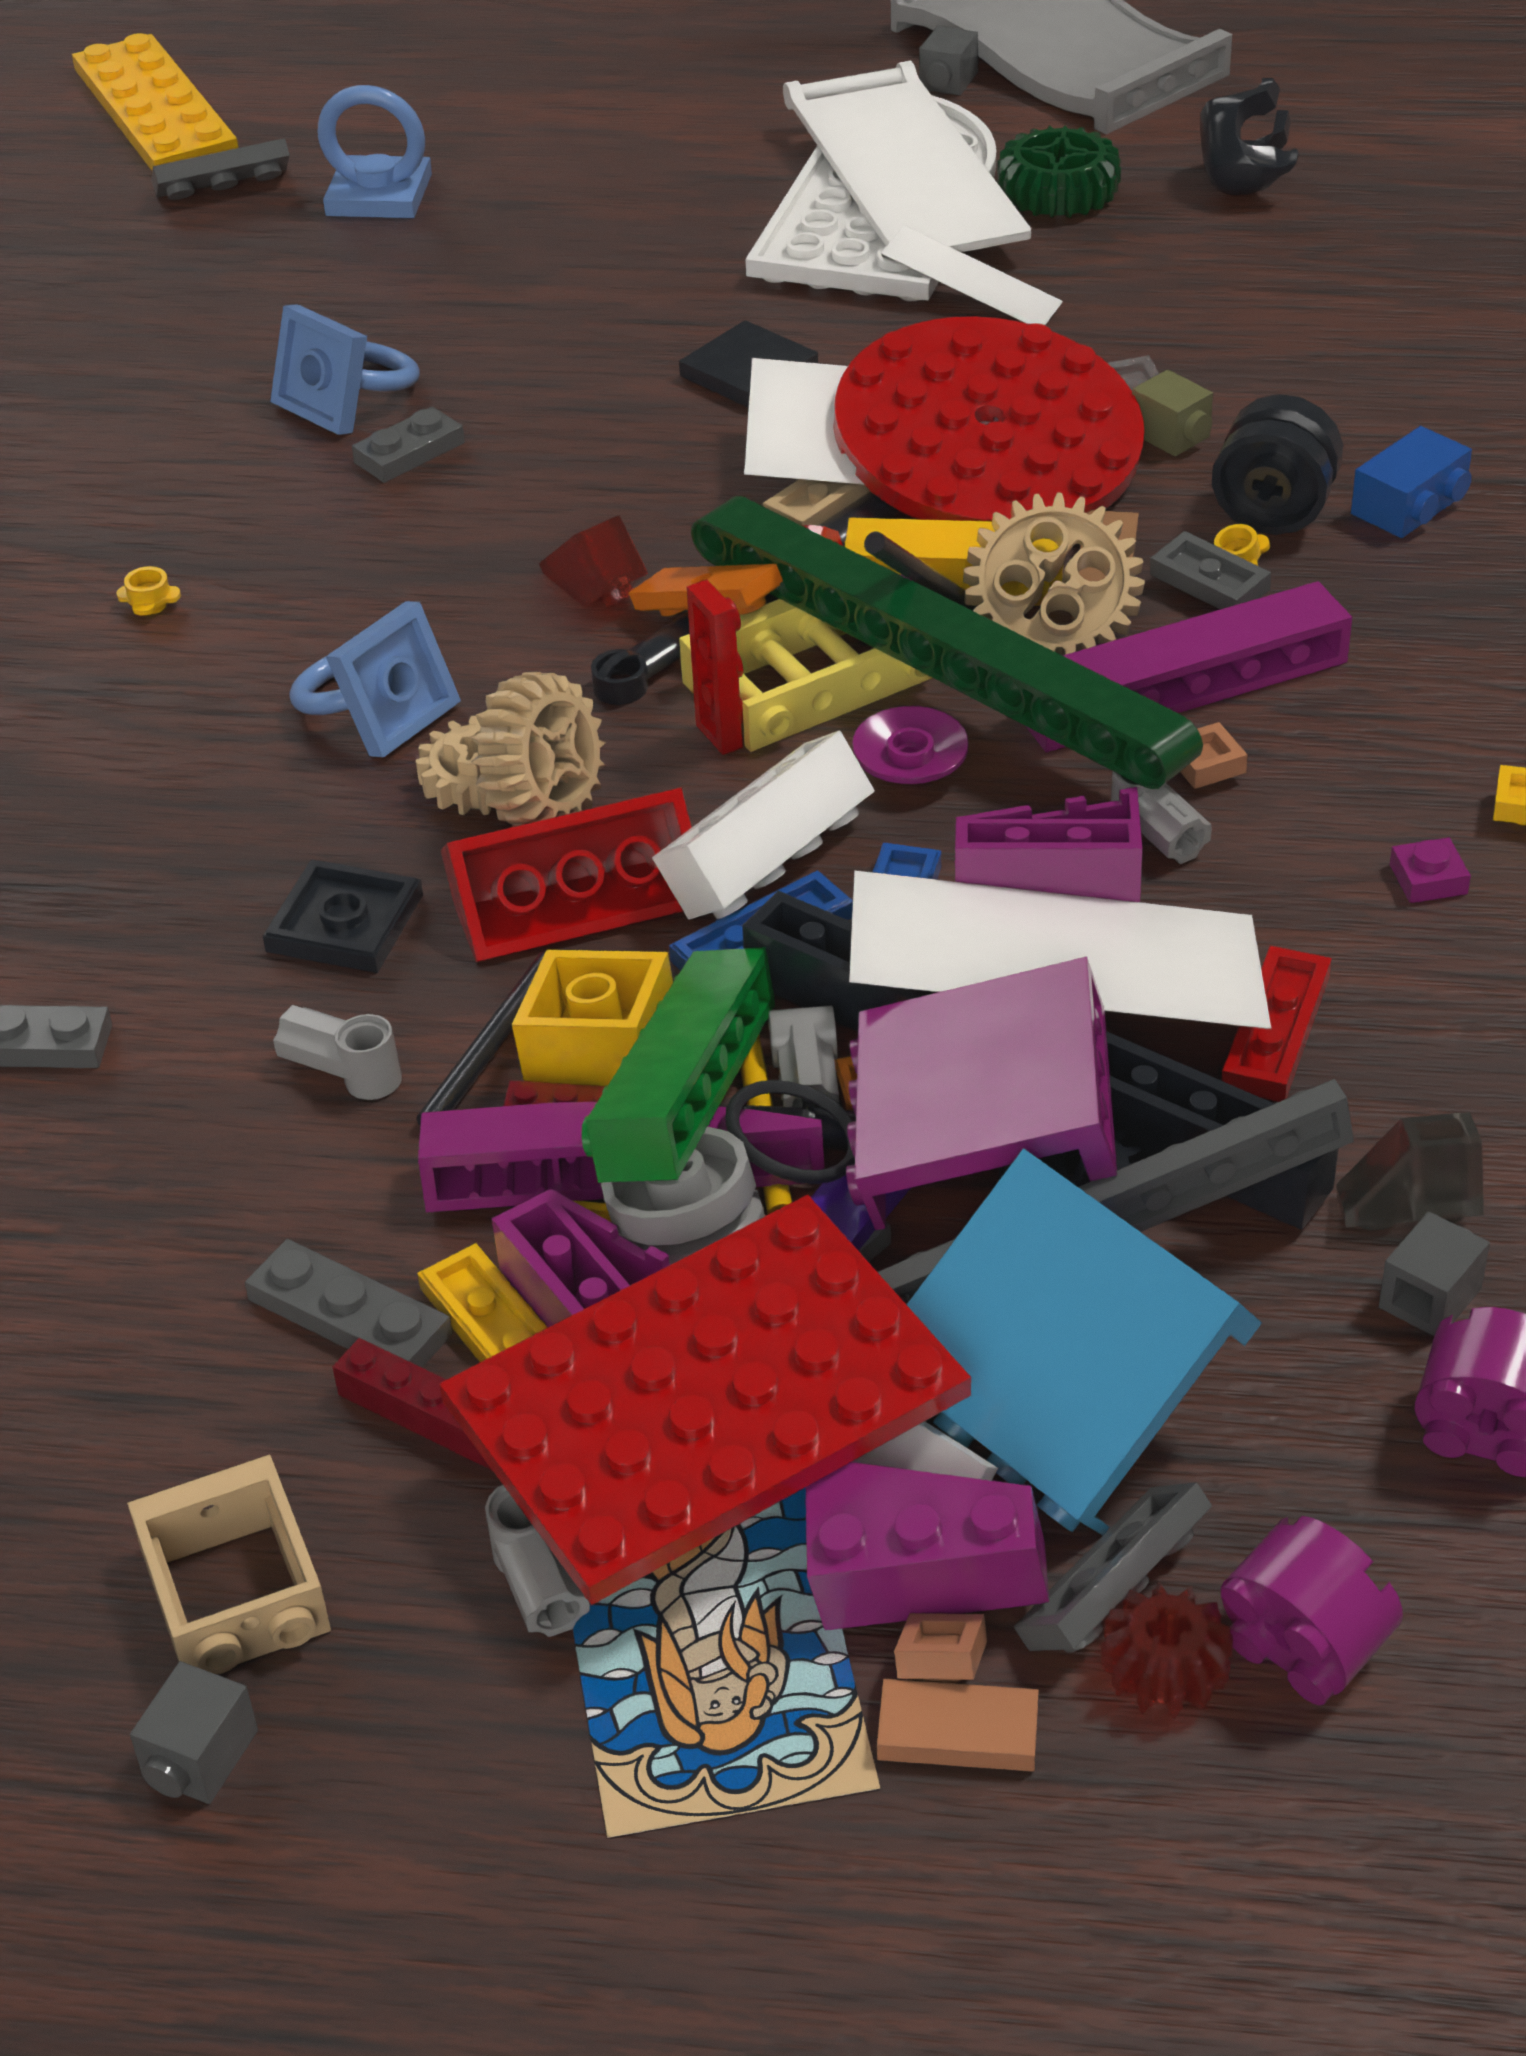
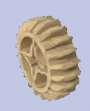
M525 672L507 681L499 682L496 693L486 695L487 710L476 714L481 726L480 733L471 737L478 744V756L471 762L480 767L481 775L476 782V786L487 790L485 806L496 808L498 820L507 821L513 827L592 808L591 792L601 789L597 773L599 769L606 766L600 760V748L606 742L599 739L597 732L602 719L591 716L593 699L582 697L581 684L570 683L566 676H559L555 673Z

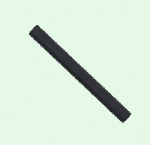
M874 531L865 538V550L904 577L972 611L979 606L966 605L964 602L965 590L882 533Z
M546 951L538 954L419 1112L416 1120L420 1126L421 1114L424 1112L450 1111L455 1109L513 1031V1020Z

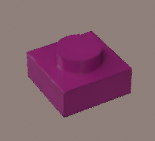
M1450 837L1392 846L1389 865L1409 903L1468 894L1471 875Z

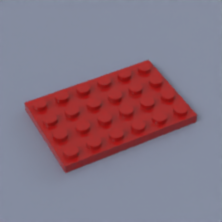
M807 1194L439 1383L443 1404L592 1606L971 1396V1376Z

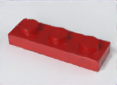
M706 579L686 586L696 726L722 755L743 748L741 723H743V707L740 698L739 678L743 676L744 670L741 657L737 651L736 631H739L741 628V619L732 599L729 597L724 598Z
M1270 945L1261 971L1271 1029L1239 1026L1222 1070L1223 1082L1263 1099L1277 1102L1287 1099L1330 978L1332 958Z

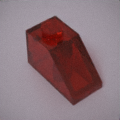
M620 515L573 535L539 563L542 572L585 608L601 600L609 608L630 598L628 592L634 589L632 585L648 574Z

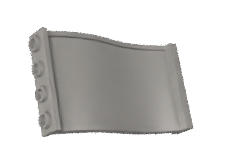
M891 0L892 31L897 33L915 24L932 30L937 26L976 31L978 32V56L1020 89L1043 102L1066 111L1092 116L1094 118V129L1106 135L1230 75L1231 33L1217 29L1201 38L1189 36L1167 28L1144 16L1123 0Z

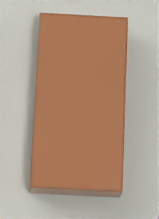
M883 1679L877 1738V1760L1035 1772L1039 1689Z

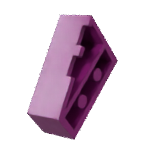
M1137 787L1120 789L1119 800L1086 806L1087 800L1084 796L1065 799L1064 810L1032 815L1031 807L1025 805L956 817L955 882L1140 902L1142 838Z
M549 1189L491 1218L500 1272L547 1327L670 1265L669 1255L652 1245L645 1251L619 1236L617 1225L553 1189Z
M850 1462L806 1487L807 1579L825 1631L907 1621L909 1613L963 1614L1050 1603L1045 1542L1031 1486Z

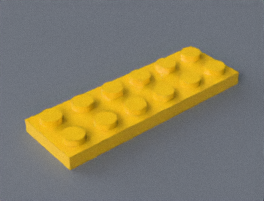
M132 34L127 36L124 41L109 45L92 44L87 46L84 51L72 54L75 71L151 170L156 165L239 148L236 136L152 34Z

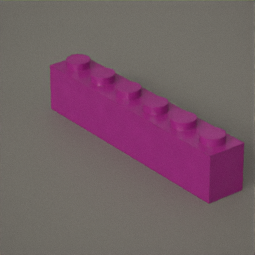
M1317 581L1063 656L1180 713L1347 663L1353 617ZM1025 726L1046 753L1065 747Z

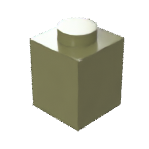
M1169 369L1132 389V394L1136 397L1143 416L1145 441L1176 457L1210 437L1213 392Z

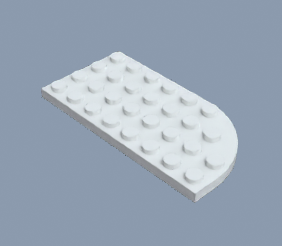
M932 96L994 178L996 172V144L988 127L977 116L963 107L945 99ZM818 145L745 259L746 276L763 278L770 283L786 281L808 284L815 289L838 288L853 290L860 295L882 294L897 296L905 301H929L939 282L881 254L886 247Z

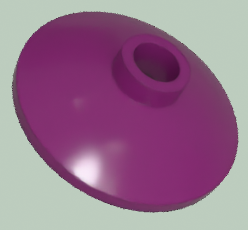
M902 706L883 710L863 721L854 733L852 745L853 753L860 766L872 776L893 783L919 784L938 780L959 768L968 754V735L962 724L942 711L921 706Z

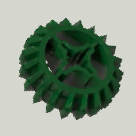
M1049 125L1045 130L1033 128L1029 134L1020 133L1016 135L1015 140L1005 142V148L1000 151V160L997 162L998 185H1000L1012 204L1017 205L1019 211L1031 210L1034 216L1048 214L1051 218L1056 215H1065L1070 218L1075 213L1087 215L1090 209H1102L1104 203L1113 201L1114 193L1118 192V185L1121 182L1119 150L1112 146V140L1101 138L1100 133L1096 131L1087 133L1083 127L1068 129L1066 125L1063 128H1053Z

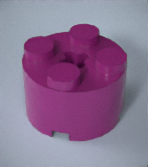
M1479 1307L1471 1309L1469 1319L1452 1323V1314L1443 1319L1436 1329L1415 1401L1417 1419L1425 1429L1423 1442L1429 1450L1440 1456L1457 1458L1468 1453L1495 1460L1502 1470L1511 1475L1526 1477V1314L1505 1308Z
M1301 1516L1293 1525L1288 1524V1517L1281 1519L1221 1585L1222 1603L1233 1623L1226 1630V1637L1232 1647L1252 1663L1260 1664L1266 1657L1288 1672V1680L1299 1695L1310 1703L1319 1706L1324 1705L1332 1695L1343 1691L1402 1623L1403 1609L1398 1594L1390 1582L1379 1591L1374 1582L1365 1573L1373 1563V1560L1358 1545L1333 1527L1306 1516Z

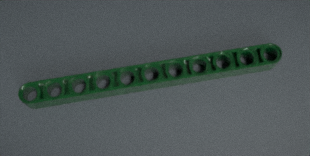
M734 496L696 520L691 526V537L697 551L715 566L777 564L783 582L769 594L1145 788L1159 789L1202 753L1203 743L1200 733L1194 724L1183 715L745 497Z

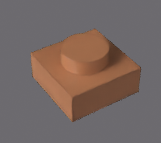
M1220 722L1197 728L1202 738V753L1180 771L1194 789L1246 773L1248 754Z
M909 1613L894 1650L897 1679H923L925 1682L940 1683L974 1680L987 1643L984 1614Z

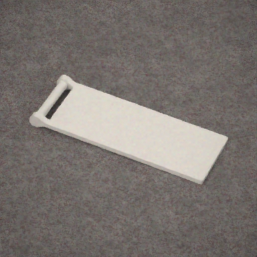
M912 61L897 63L896 68L802 85L799 81L784 83L783 97L788 110L793 109L885 246L888 245L903 225L959 252L1024 241L1031 238L1030 226L920 81Z

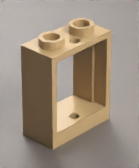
M270 1454L127 1503L140 1549L178 1661L213 1674H221L231 1670L237 1664L282 1648L288 1649L300 1646L310 1638L331 1631L320 1582ZM209 1505H214L209 1509L203 1510L205 1507ZM272 1527L294 1586L187 1623L167 1563Z

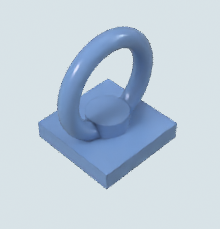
M356 85L337 92L322 108L317 129L321 150L328 162L336 170L323 198L325 216L415 218L432 175L430 157H423L425 134L416 112L400 96L381 87ZM359 104H371L386 109L399 120L405 130L407 148L404 156H389L386 154L346 155L336 137L338 118L346 109Z
M301 305L283 306L270 402L333 433L342 435L353 433L359 389L397 391L409 388L418 381L420 376L419 367L408 355L381 344L368 342L366 335ZM363 362L376 363L393 371L362 369Z
M405 601L339 648L309 666L294 681L289 693L293 707L304 714L327 715L349 710L368 755L373 757H385L461 702L421 603ZM334 677L340 688L314 693L320 686Z

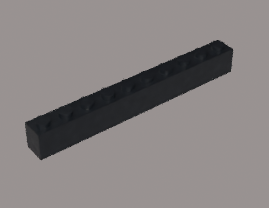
M779 890L742 925L743 948L766 947L773 993L804 1008L832 1005L835 1022L858 1031L860 1011L938 993L849 982L852 922ZM1106 1031L1114 1131L1120 1129L1128 1131V1146H1140L1142 1149V1159L1160 1153L1171 1145L1184 1143L1224 1126L1235 1118L1250 1115L1274 1104ZM1339 1148L1231 1193L1227 1197L1302 1230L1334 1189Z

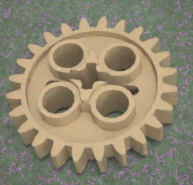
M1057 492L1053 506L1045 507L1040 495L1034 494L1031 510L1026 511L1015 500L1012 502L1010 520L1004 515L995 512L992 518V526L995 532L985 528L978 530L977 542L981 547H969L967 561L973 566L964 568L963 583L972 586L965 590L964 602L966 605H979L973 610L974 612L1063 656L1096 646L1097 643L1100 645L1116 640L1114 632L1123 635L1129 633L1131 621L1127 616H1137L1141 604L1133 596L1142 595L1145 580L1134 577L1141 573L1143 559L1129 557L1134 552L1136 544L1134 538L1118 540L1123 526L1121 520L1112 522L1107 526L1103 524L1106 509L1104 506L1099 507L1089 515L1084 513V497L1080 496L1073 508L1065 507L1062 493ZM1039 539H1050L1059 548L1052 552H1042L1037 550L1032 543ZM1073 545H1082L1083 548L1067 563L1063 582L1055 581L1049 588L1036 615L1032 619H1026L1024 614L1029 612L1042 596L1044 581H1053ZM1087 567H1094L1104 573L1105 578L1097 582L1088 581L1080 576L1079 571ZM1010 581H1018L1023 583L1028 588V591L1025 594L1013 596L1007 594L1001 586ZM1056 610H1064L1069 612L1075 621L1068 625H1058L1053 623L1047 615Z

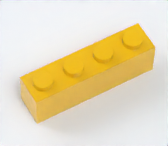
M849 518L845 547L898 573L868 553L864 548V541L867 535L878 531L964 590H967L972 586L963 583L964 568L973 566L967 561L969 547H981L977 542V534L980 528L995 531L992 522ZM1039 539L1032 543L1037 550L1042 552H1052L1059 548L1050 539ZM1064 563L1053 581H1044L1042 596L1034 606H1041L1049 588L1055 581L1063 582ZM1010 581L1001 586L1007 594L1019 596L1028 591V588L1018 581Z

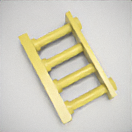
M781 599L765 604L760 609L751 613L740 615L741 628L739 631H736L737 651L741 657L744 672L743 676L739 678V690L743 707L744 743L750 752L932 679V677L876 648L858 654L840 637L846 634L845 632ZM690 634L679 638L682 683L694 694ZM817 645L836 664L810 673L793 654ZM770 664L788 683L763 693L744 674Z

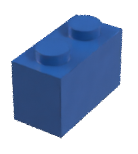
M1420 425L1355 469L1351 514L1400 538L1405 537L1420 525L1428 523L1433 516L1453 502L1459 501L1465 496L1472 480V475L1469 472L1472 449Z

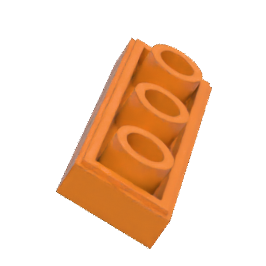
M777 564L663 568L628 593L635 610H659L661 616H671L688 610L686 586L707 579L724 598L729 597L732 599L739 615H743L763 607L766 604L764 596L780 586L783 580Z

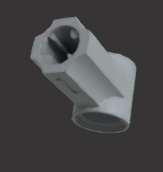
M1112 771L1111 801L1119 800L1120 789L1137 787L1141 833L1167 858H1174L1179 864L1196 858L1202 847L1211 839V824L1167 783L1159 789H1149Z
M291 1005L280 1017L279 1028L273 1039L277 1056L344 1078L349 1093L359 1099H380L390 1095L399 1087L402 1081V1072L392 1026L387 1019L379 1015L365 1014L343 1020L295 1005Z
M833 1006L768 1011L773 1068H779V1080L806 1085L822 1092L839 1104V1091L834 1059H837V1039ZM781 1094L783 1107H802L804 1101H806L798 1097Z
M503 1485L497 1487L488 1497L485 1506L493 1560L498 1569L505 1574L528 1632H541L551 1637L573 1629L581 1616L590 1611L588 1600Z

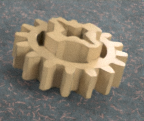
M471 716L469 725L461 726L455 721L448 722V733L432 731L429 733L431 744H420L418 747L420 758L416 759L419 785L423 786L426 799L437 797L438 808L442 810L454 803L458 804V812L461 815H465L470 808L480 809L483 815H488L491 807L485 806L487 790L476 786V782L481 775L480 767L471 762L478 756V744L471 737L480 733L481 726L476 716Z

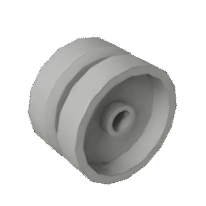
M712 1127L706 1128L678 1180L601 1183L611 1222L618 1226V1235L645 1251L652 1245L669 1255L670 1265L765 1216L758 1191L755 1190L756 1183L744 1143L729 1131Z

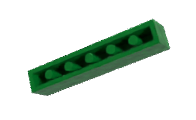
M766 947L692 952L680 973L675 976L673 984L663 1000L658 1002L656 1011L645 1028L641 1029L639 1037L628 1055L623 1057L621 1065L612 1080L604 1087L602 1095L591 1113L584 1118L582 1124V1145L585 1154L588 1157H593L598 1183L678 1180L766 1023L768 1011H772L775 1007Z

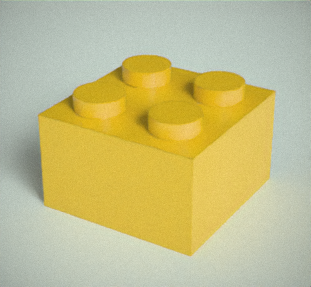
M546 950L512 1023L524 1081L596 1086L608 1085L619 1069L623 1057L628 1055L638 1039L641 1029L645 1028L656 1011L658 1002L663 1000L673 984L668 952Z

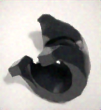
M1262 78L1261 84L1255 89L1213 98L1206 102L1200 112V136L1204 168L1210 182L1218 191L1230 195H1243L1262 191L1270 187L1280 176L1290 172L1297 163L1299 156L1297 149H1292L1291 151L1281 150L1288 142L1291 125L1289 110H1277L1273 132L1267 136L1256 140H1242L1240 138L1241 127L1248 118L1254 115H1266L1276 108L1280 88L1274 78Z

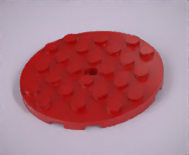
M977 316L949 317L923 321L888 332L868 345L850 362L840 379L835 396L833 429L840 453L848 456L849 460L856 467L855 475L873 494L897 510L918 520L992 522L995 512L1004 515L1010 520L1013 501L1017 500L1028 511L1032 509L1034 494H1039L1045 507L1053 506L1057 492L1062 493L1065 507L1073 508L1075 502L1081 496L1085 498L1084 513L1096 510L1101 506L1107 509L1129 487L1136 474L1143 448V416L1136 397L1132 394V390L1113 367L1096 355L1095 351L1089 346L1079 344L1072 339L1051 331L1049 327L1039 323L1027 324L1001 318ZM988 421V422H990V423H988V424L985 425V424H982V423H980V422Z

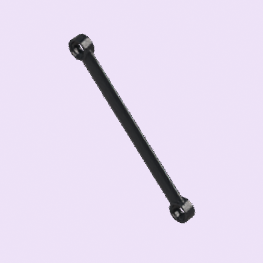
M870 491L818 526H825L838 531L842 544L845 547L849 518L890 519L900 511ZM767 594V595L764 596V597H765L766 600H768V599L771 598L773 595ZM688 611L629 650L615 649L599 654L591 664L594 695L600 701L613 705L629 704L641 699L647 692L648 679L681 658L679 638L690 634ZM614 675H630V677L623 679H609Z

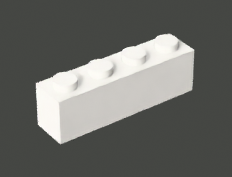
M839 730L802 744L653 856L652 859L688 920L712 912L716 919H721L737 911L747 903L748 900L744 893L750 888L759 889L781 877L786 872L782 863L790 857L793 860L798 859L819 847L823 843L819 834L827 828L829 831L835 830L856 818L860 814L856 806L875 790L842 732Z

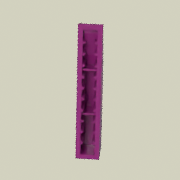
M597 1102L542 1103L422 1113L418 1163L426 1213L517 1206L549 1189H553L572 1201L604 1199L601 1183H598L593 1157H588L585 1154L582 1145V1124L584 1118L589 1116ZM718 1107L707 1127L728 1131L725 1124L726 1107ZM752 1109L740 1110L739 1122L742 1132L757 1150L787 1166L803 1170L825 1169L821 1119ZM749 1161L756 1187H767L774 1184H807L781 1179L765 1172Z

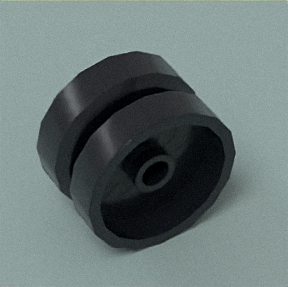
M1277 394L1256 399L1240 410L1213 464L1211 486L1218 504L1233 521L1249 525L1256 532L1280 535L1297 532L1312 523L1324 507L1331 491V485L1342 464L1344 444L1338 427L1322 408L1304 398Z

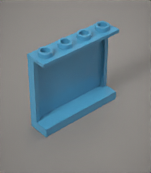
M1024 1148L907 1303V1306L971 1376V1396L939 1413L933 1423L966 1448L970 1446L974 1439L979 1441L992 1452L987 1461L998 1467L996 1474L1008 1483L1023 1485L1028 1480L1045 1494L1037 1506L1063 1527L1073 1532L1081 1522L1101 1535H1104L1110 1527L1099 1519L1096 1514L1227 1338L1231 1336L1245 1346L1262 1324L1259 1319L1238 1301Z

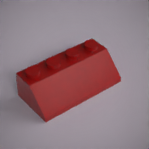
M682 787L446 843L441 849V855L455 910L475 961L480 962L684 912L652 859L653 856L692 828Z

